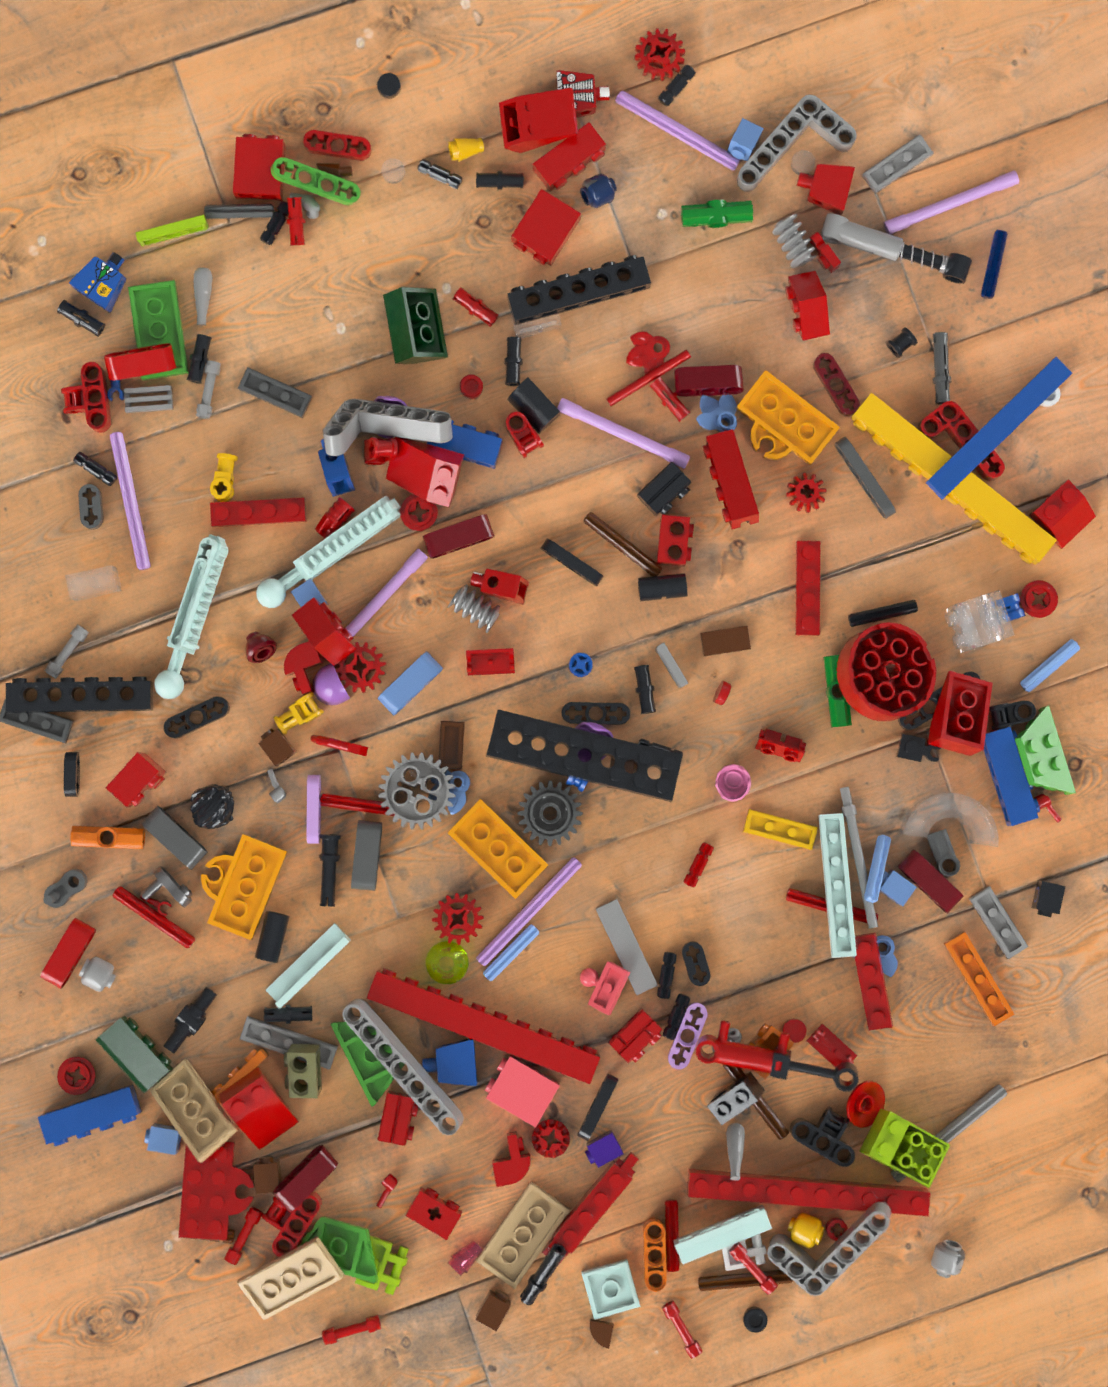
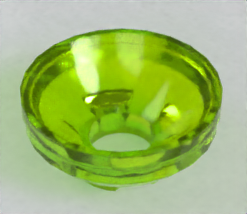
M439 942L427 954V972L438 983H456L465 976L468 970V955L465 949L456 942ZM445 956L451 957L454 962L453 968L448 971L441 969L439 965L440 959Z

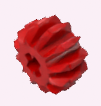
M804 472L802 473V480L798 476H794L793 481L795 484L788 483L787 487L793 491L787 492L786 497H794L789 502V505L793 506L797 502L799 505L796 511L800 512L802 507L805 506L806 513H810L811 506L818 510L819 504L817 502L824 503L825 498L819 494H824L827 490L826 488H819L823 484L822 479L817 483L814 482L816 474H812L809 480L807 473ZM804 487L807 488V491L812 492L808 498H806L805 494H801Z

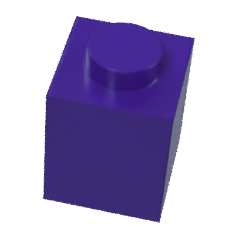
M612 1130L586 1143L588 1150L585 1151V1154L590 1163H596L598 1168L623 1155V1150Z

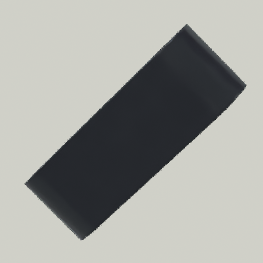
M830 1106L825 1109L817 1125L803 1118H797L791 1123L790 1133L796 1141L835 1164L848 1167L855 1160L854 1150L847 1143L840 1140L848 1126L849 1119L847 1116L842 1117L833 1112ZM802 1124L806 1125L807 1133L804 1136H797L795 1133L796 1128ZM820 1137L828 1138V1144L824 1148L816 1146V1142ZM841 1149H848L849 1155L845 1160L837 1158V1153Z

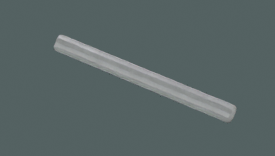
M1001 1085L995 1086L936 1134L935 1137L949 1143L1006 1097V1090ZM894 1170L891 1171L892 1177L897 1182H901L906 1178V1176Z

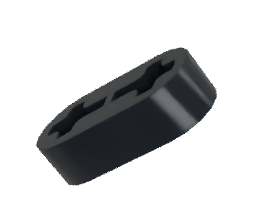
M66 752L64 756L65 797H78L80 791L79 752Z
M688 942L682 948V957L689 979L694 985L704 986L711 977L704 950L697 942ZM689 946L699 949V952L696 953L698 962L693 963L692 957L686 955V952L689 951ZM696 965H699L702 972H706L701 982L697 978H693V975L696 974Z

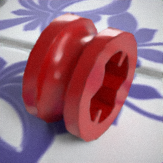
M832 1218L827 1222L825 1229L829 1238L837 1241L848 1230V1227L842 1219ZM839 1223V1226L843 1228V1232L839 1231L840 1235L835 1236L834 1232L830 1230L832 1226L835 1227L834 1224Z

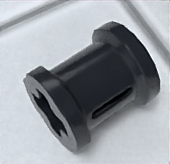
M906 327L892 341L888 340L886 342L889 350L897 358H900L902 353L911 345L915 346L918 343L913 333Z

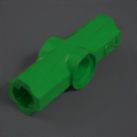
M711 200L706 202V204L681 206L682 227L708 226L709 228H722L728 226V224L753 222L752 201L727 202L726 200Z
M839 655L823 657L831 728L852 726L850 705L843 695L837 698L832 694V687L839 685L837 679Z

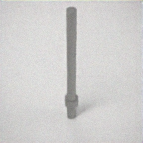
M849 787L840 788L843 802L841 809L847 821L869 929L878 927L874 904L864 900L868 875L855 818L857 814L856 806L852 803Z

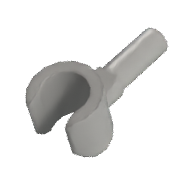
M269 769L267 772L275 788L269 795L276 803H280L285 799L286 793L277 782L273 769Z

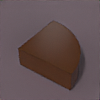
M590 1319L592 1337L599 1345L609 1349L614 1324Z

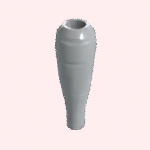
M197 268L193 277L197 325L201 326L206 325L213 275L208 268Z
M732 1123L727 1127L726 1139L731 1180L737 1181L740 1180L745 1131L741 1124Z

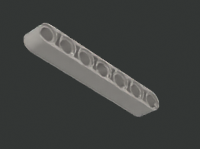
M355 999L350 1002L343 1010V1019L440 1132L445 1135L456 1133L464 1120L460 1109L366 1001ZM352 1007L360 1011V1017L352 1013ZM367 1026H373L376 1030V1035L369 1033ZM383 1044L391 1046L392 1053L386 1052ZM399 1062L405 1063L408 1071L400 1069ZM414 1081L422 1082L424 1089H418ZM430 1099H436L440 1107H434L430 1103ZM446 1117L454 1119L456 1125H449Z

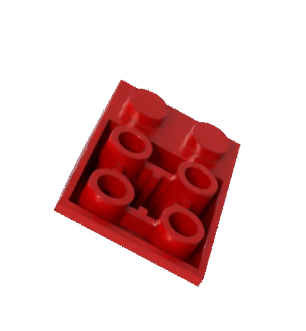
M573 88L521 95L499 102L505 149L521 154L578 135Z

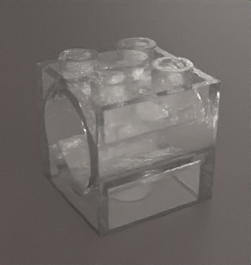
M1000 590L954 604L946 609V622L949 627L952 626L955 634L952 636L956 649H960L961 653L1015 635Z

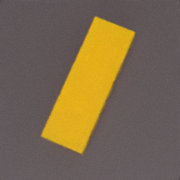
M748 809L743 832L812 850L818 827Z

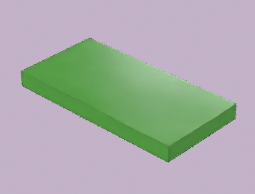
M175 280L128 287L137 348L170 343L176 362V368L173 370L141 376V379L149 380L188 374L189 370Z

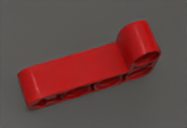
M947 401L926 416L917 428L929 439L935 438L945 430L959 449L979 431L961 407L953 401ZM944 408H949L953 411L954 416L952 419H948L943 415ZM926 422H930L935 426L934 433H928L925 430L924 424ZM958 427H965L968 431V436L961 437L957 431ZM995 450L988 455V460L980 463L975 468L980 476L987 481L997 479L1003 474L1005 469L1004 462ZM995 465L996 469L990 473L988 471L989 467Z

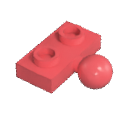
M607 961L600 978L596 970L592 968L584 969L580 974L581 983L586 987L596 986L588 1005L606 1015H611L631 972L611 961Z

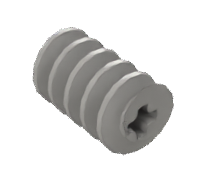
M792 214L774 225L775 228L772 232L775 236L780 235L777 239L779 244L785 243L781 250L788 252L786 255L787 260H793L790 264L791 268L801 267L818 256L811 255L815 247L807 248L806 246L811 239H802L806 230H797L802 225L801 222H793L797 214Z
M466 584L457 591L447 608L455 604V613L463 609V618L471 615L470 623L479 620L478 628L487 625L486 633H488L500 615V606L497 605L492 609V600L484 604V595L476 599V590L474 589L467 593L468 585Z

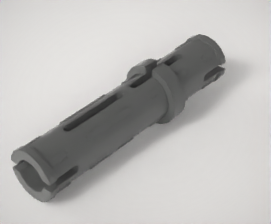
M947 332L933 333L935 367L933 384H935V404L937 405L950 401L949 383H951V377L949 376Z

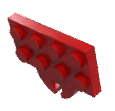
M224 1142L202 1163L197 1161L186 1145L178 1238L228 1240L229 1215L240 1214L253 1202V1196L241 1199L236 1194L238 1186L242 1184L248 1188H255V1185L247 1172L233 1167L235 1142Z

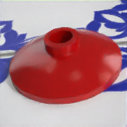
M865 1081L857 1085L851 1092L847 1102V1116L853 1125L866 1128L873 1124L879 1110L884 1109L885 1106L883 1088L874 1081Z

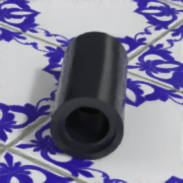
M685 573L638 578L640 602L661 600L662 597L670 599L688 596Z
M266 911L255 958L278 963L290 916Z

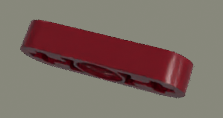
M828 353L818 355L813 364L814 371L838 411L844 416L854 415L860 406L857 395L834 357ZM821 359H823V361L830 362L828 369L831 373L833 372V370L836 371V373L830 375L828 379H825L824 377L828 375L827 370L825 368H819ZM837 378L842 381L843 388L840 391L831 389L830 381ZM845 390L848 391V393L845 395L847 401L854 402V405L852 406L853 410L851 411L849 408H843V405L845 404V400L843 399V397H841L839 400L836 397L842 395L845 392Z

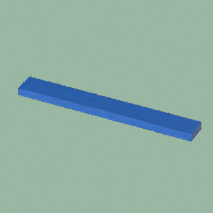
M1055 357L951 457L926 484L941 500L944 499L1041 405L1072 372Z

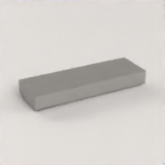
M920 134L862 174V177L874 194H877L931 157L933 151Z
M990 886L968 898L1007 959L1028 947Z

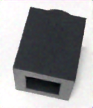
M1037 880L1031 908L1037 909V914L1052 917V913L1060 914L1066 886Z

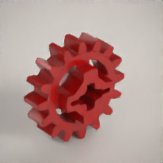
M656 28L654 35L647 31V39L640 37L639 42L641 45H636L635 51L638 53L635 54L634 59L635 61H640L637 64V69L644 68L643 76L645 77L650 73L652 74L651 80L653 81L656 76H659L660 80L664 81L665 75L672 79L673 71L679 73V65H684L685 59L681 56L685 55V49H679L682 47V40L676 42L677 34L674 33L672 36H669L668 29L661 34L659 28ZM649 45L650 52L647 53V56H644L645 49ZM675 53V60L671 64L669 58Z
M355 642L356 649L337 663L340 665V668L335 670L336 673H341L340 681H346L344 688L347 689L353 686L352 692L356 693L358 688H361L362 693H366V687L369 686V688L374 690L373 684L375 682L382 683L379 676L386 675L381 670V667L386 666V662H380V659L383 657L382 653L375 654L377 647L374 646L368 649L369 643L365 642L363 647H360L359 642ZM363 652L370 654L375 661L364 659ZM354 654L352 662L345 665L347 659ZM359 657L362 664L367 665V668L363 669L362 677L359 671L354 669L358 666ZM376 670L372 679L367 681L368 674ZM346 674L357 676L358 683L351 681Z
M455 893V899L447 895V902L444 903L440 900L438 903L441 908L433 910L438 914V917L432 918L433 922H438V926L434 930L442 931L441 939L448 936V943L456 939L457 944L460 945L463 938L469 943L470 935L478 936L475 929H482L483 927L478 923V920L484 919V916L478 915L482 907L475 908L476 899L469 902L468 894H465L463 899L460 898L459 893ZM453 903L465 904L462 909H454L450 906ZM466 910L462 917L464 923L458 922L450 927L454 920L453 913L458 915ZM471 910L474 915L473 926L468 922V913ZM443 912L448 916V924L445 927L442 922ZM454 929H463L466 933L456 935L451 932Z

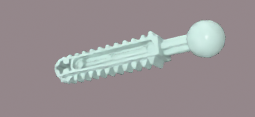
M388 496L378 500L293 561L296 567L278 580L271 578L262 581L256 590L258 602L267 608L280 606L285 600L286 591L303 579L307 581L311 578L313 580L401 516L398 511L401 506L395 498L390 500Z
M210 534L209 537L204 538L200 542L171 635L167 636V646L174 648L167 670L160 672L154 682L156 693L164 699H175L184 690V680L180 675L186 653L194 655L195 650L199 649L197 644L225 558L228 555L225 539Z

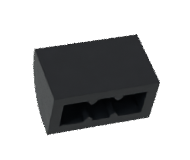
M529 377L508 397V401L518 412L524 414L538 434L560 416V411Z

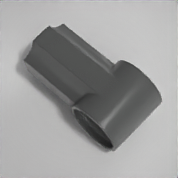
M944 829L926 835L936 863V869L944 877L957 874L960 870V862L956 858L947 830ZM946 859L951 860L954 864V868L950 873L945 872L942 868V864Z

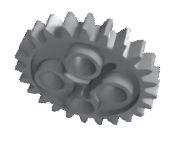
M413 752L409 760L404 755H401L402 763L400 764L393 760L395 768L386 767L390 774L389 776L381 775V778L386 783L378 786L385 790L384 793L378 795L379 798L386 799L381 804V807H389L385 814L387 816L395 814L392 821L395 823L401 819V827L403 828L407 823H410L411 830H414L416 824H419L420 829L423 830L424 823L426 822L430 827H433V819L442 822L439 815L442 813L448 816L445 807H453V804L448 800L449 798H456V795L450 792L451 789L456 788V785L448 783L453 779V775L445 776L449 768L446 766L440 769L442 763L440 759L433 763V755H430L425 760L424 753L422 752L418 759H416ZM408 770H415L417 772V778L412 782L405 780V773ZM433 778L437 779L439 787L434 791L428 790L427 782ZM398 782L413 788H417L420 785V789L423 792L436 796L437 800L434 801L421 794H417L414 797V793L411 790L398 786ZM406 792L408 794L407 801L403 804H398L395 800L397 793ZM428 801L430 803L429 810L425 813H420L417 809L419 802Z

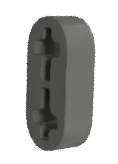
M86 484L80 488L78 495L80 520L83 526L95 530L101 527L104 519L102 494L99 488L93 484ZM89 489L96 493V496L92 497V505L89 504V499L84 497V494H88ZM90 509L93 510V515L98 517V520H94L93 525L86 521V518L90 517Z

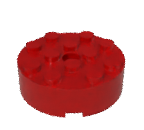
M891 622L879 623L851 637L841 650L837 663L839 687L848 704L862 716L883 722L897 720L923 707L932 695L936 683L935 660L931 658L924 639L911 628Z

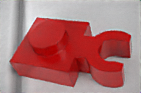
M817 231L810 236V244L818 252L820 265L832 273L839 268L842 262Z

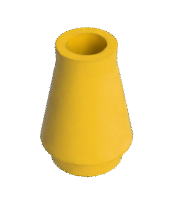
M454 138L453 141L448 142L452 161L457 160L459 162L477 153L484 152L482 138Z

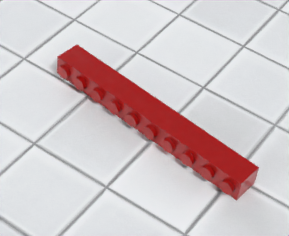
M387 968L376 972L366 999L591 1084L600 1060V1055L596 1054L597 1049L584 1045L583 1048L574 1045L575 1041L562 1036L561 1040L551 1037L552 1032L543 1028H539L538 1031L529 1028L531 1024L517 1019L516 1023L507 1020L508 1015L498 1011H495L494 1014L486 1012L485 1006L472 1002V1005L463 1003L464 998L450 994L447 997L440 994L441 989L434 986L421 987L418 985V980L407 976L403 980L396 977V972Z
M688 1169L687 1195L693 1198L866 1211L874 1203L884 1202L890 1207L892 1214L929 1216L930 1191L922 1187L740 1173V1180L734 1181L731 1180V1172Z

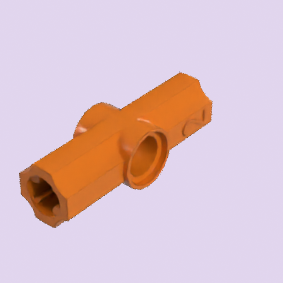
M72 826L70 841L71 846L144 849L146 834L145 829ZM106 831L112 832L114 837L110 844H106L103 840V834Z

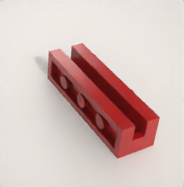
M731 429L706 436V445H703L705 458L710 459L712 464L709 467L712 480H717L718 487L715 490L718 501H723L725 507L722 509L725 523H730L731 530L740 528L742 522L749 521L750 525L759 523V511L734 430Z

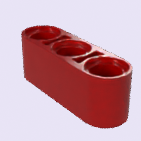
M170 343L118 351L104 356L108 377L111 381L161 373L176 368L173 349Z
M75 917L45 965L40 977L62 989L94 937L96 929Z

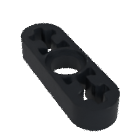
M548 538L540 548L595 586H598L604 577Z
M213 697L168 718L164 723V732L171 738L185 736L225 717L230 709L229 703L222 697ZM216 701L219 704H224V707L221 708L222 713L219 714L217 711L210 713L212 718L208 720V714L203 707L207 705V710L215 707L214 702ZM200 711L203 714V721L200 724H193L191 722L190 716L192 712ZM185 716L190 729H187V726L184 725L178 728V734L174 731L170 732L169 728L172 727V722L180 724L184 722L181 717Z
M569 702L562 708V718L569 724L593 722L601 725H622L629 720L630 710L623 703ZM571 706L575 707V711H582L581 706H587L585 711L587 720L582 721V715H576L574 720H570L569 715H565V711H569ZM592 707L601 708L603 712L602 718L592 720L589 716V710ZM605 707H611L609 712H616L617 708L621 707L622 711L626 712V716H623L621 721H618L616 716H609L610 721H605L607 715Z
M610 1074L606 1075L577 1134L578 1137L589 1141L616 1087L618 1078Z

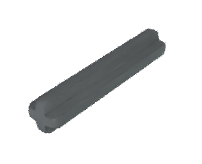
M273 204L206 205L204 207V215L207 219L269 218L274 214Z

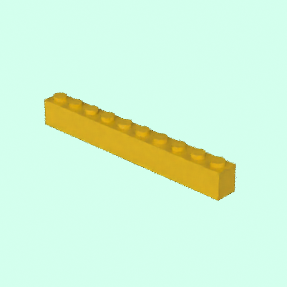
M873 393L867 397L851 417L856 428L862 432L865 430L869 432L875 443L879 446L885 445L891 450L890 454L899 461L903 459L910 465L908 468L918 476L923 475L928 480L952 457ZM972 472L945 497L952 504L962 506L965 509L964 513L973 520L977 518L982 522V527L992 535L995 533L1001 537L1002 544L1011 550L1014 548L1021 553L1019 555L1020 558L1028 564L1033 563L1035 565L1039 563L1057 541Z

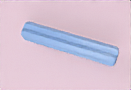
M1073 639L1065 643L1020 682L1022 688L1027 692H1031L1080 650L1078 643Z
M886 835L878 836L864 894V900L870 903L877 902L891 843V838Z
M529 925L484 970L483 975L489 981H493L539 934V930L534 925Z

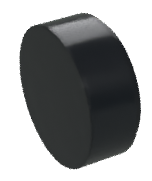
M392 73L383 74L377 81L378 92L384 98L396 97L401 90L399 78Z
M751 1307L745 1311L743 1323L747 1330L758 1333L767 1326V1316L761 1308Z

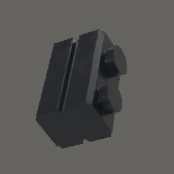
M671 462L637 494V497L656 517L660 513L665 515L672 509L673 505L671 502L677 497L681 500L690 491L688 486L691 484V481Z

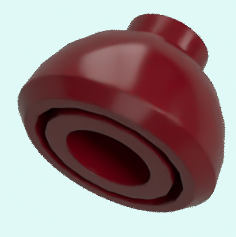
M252 632L246 638L248 642L245 653L250 663H261L268 660L277 649V643L270 636L259 634V632Z

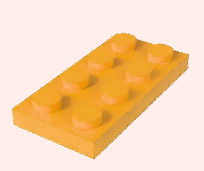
M481 799L448 832L515 899L548 866Z

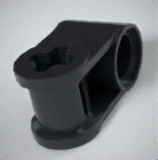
M1029 701L1004 703L989 707L993 720L992 730L1028 722L1036 714L1034 704ZM1021 705H1025L1029 709V715L1026 718H1022L1018 714V708Z

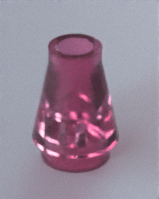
M472 1240L468 1245L451 1255V1259L447 1263L462 1276L465 1272L468 1273L483 1250Z

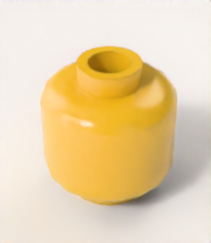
M802 1212L797 1218L792 1217L788 1231L791 1232V1240L794 1243L807 1248H813L815 1244L819 1246L825 1227L822 1226V1221L819 1218Z

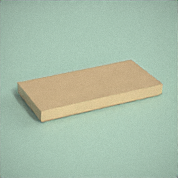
M187 1059L181 1061L149 1090L197 1161L201 1163L238 1131Z
M531 1181L479 1254L476 1262L515 1289L566 1217L570 1208Z
M316 1237L241 1277L237 1284L263 1320L343 1279L344 1273L321 1240Z

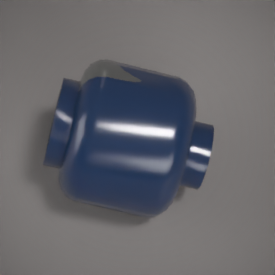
M600 173L583 182L580 194L587 206L599 208L614 200V192L617 190V187L612 178H608L605 174Z

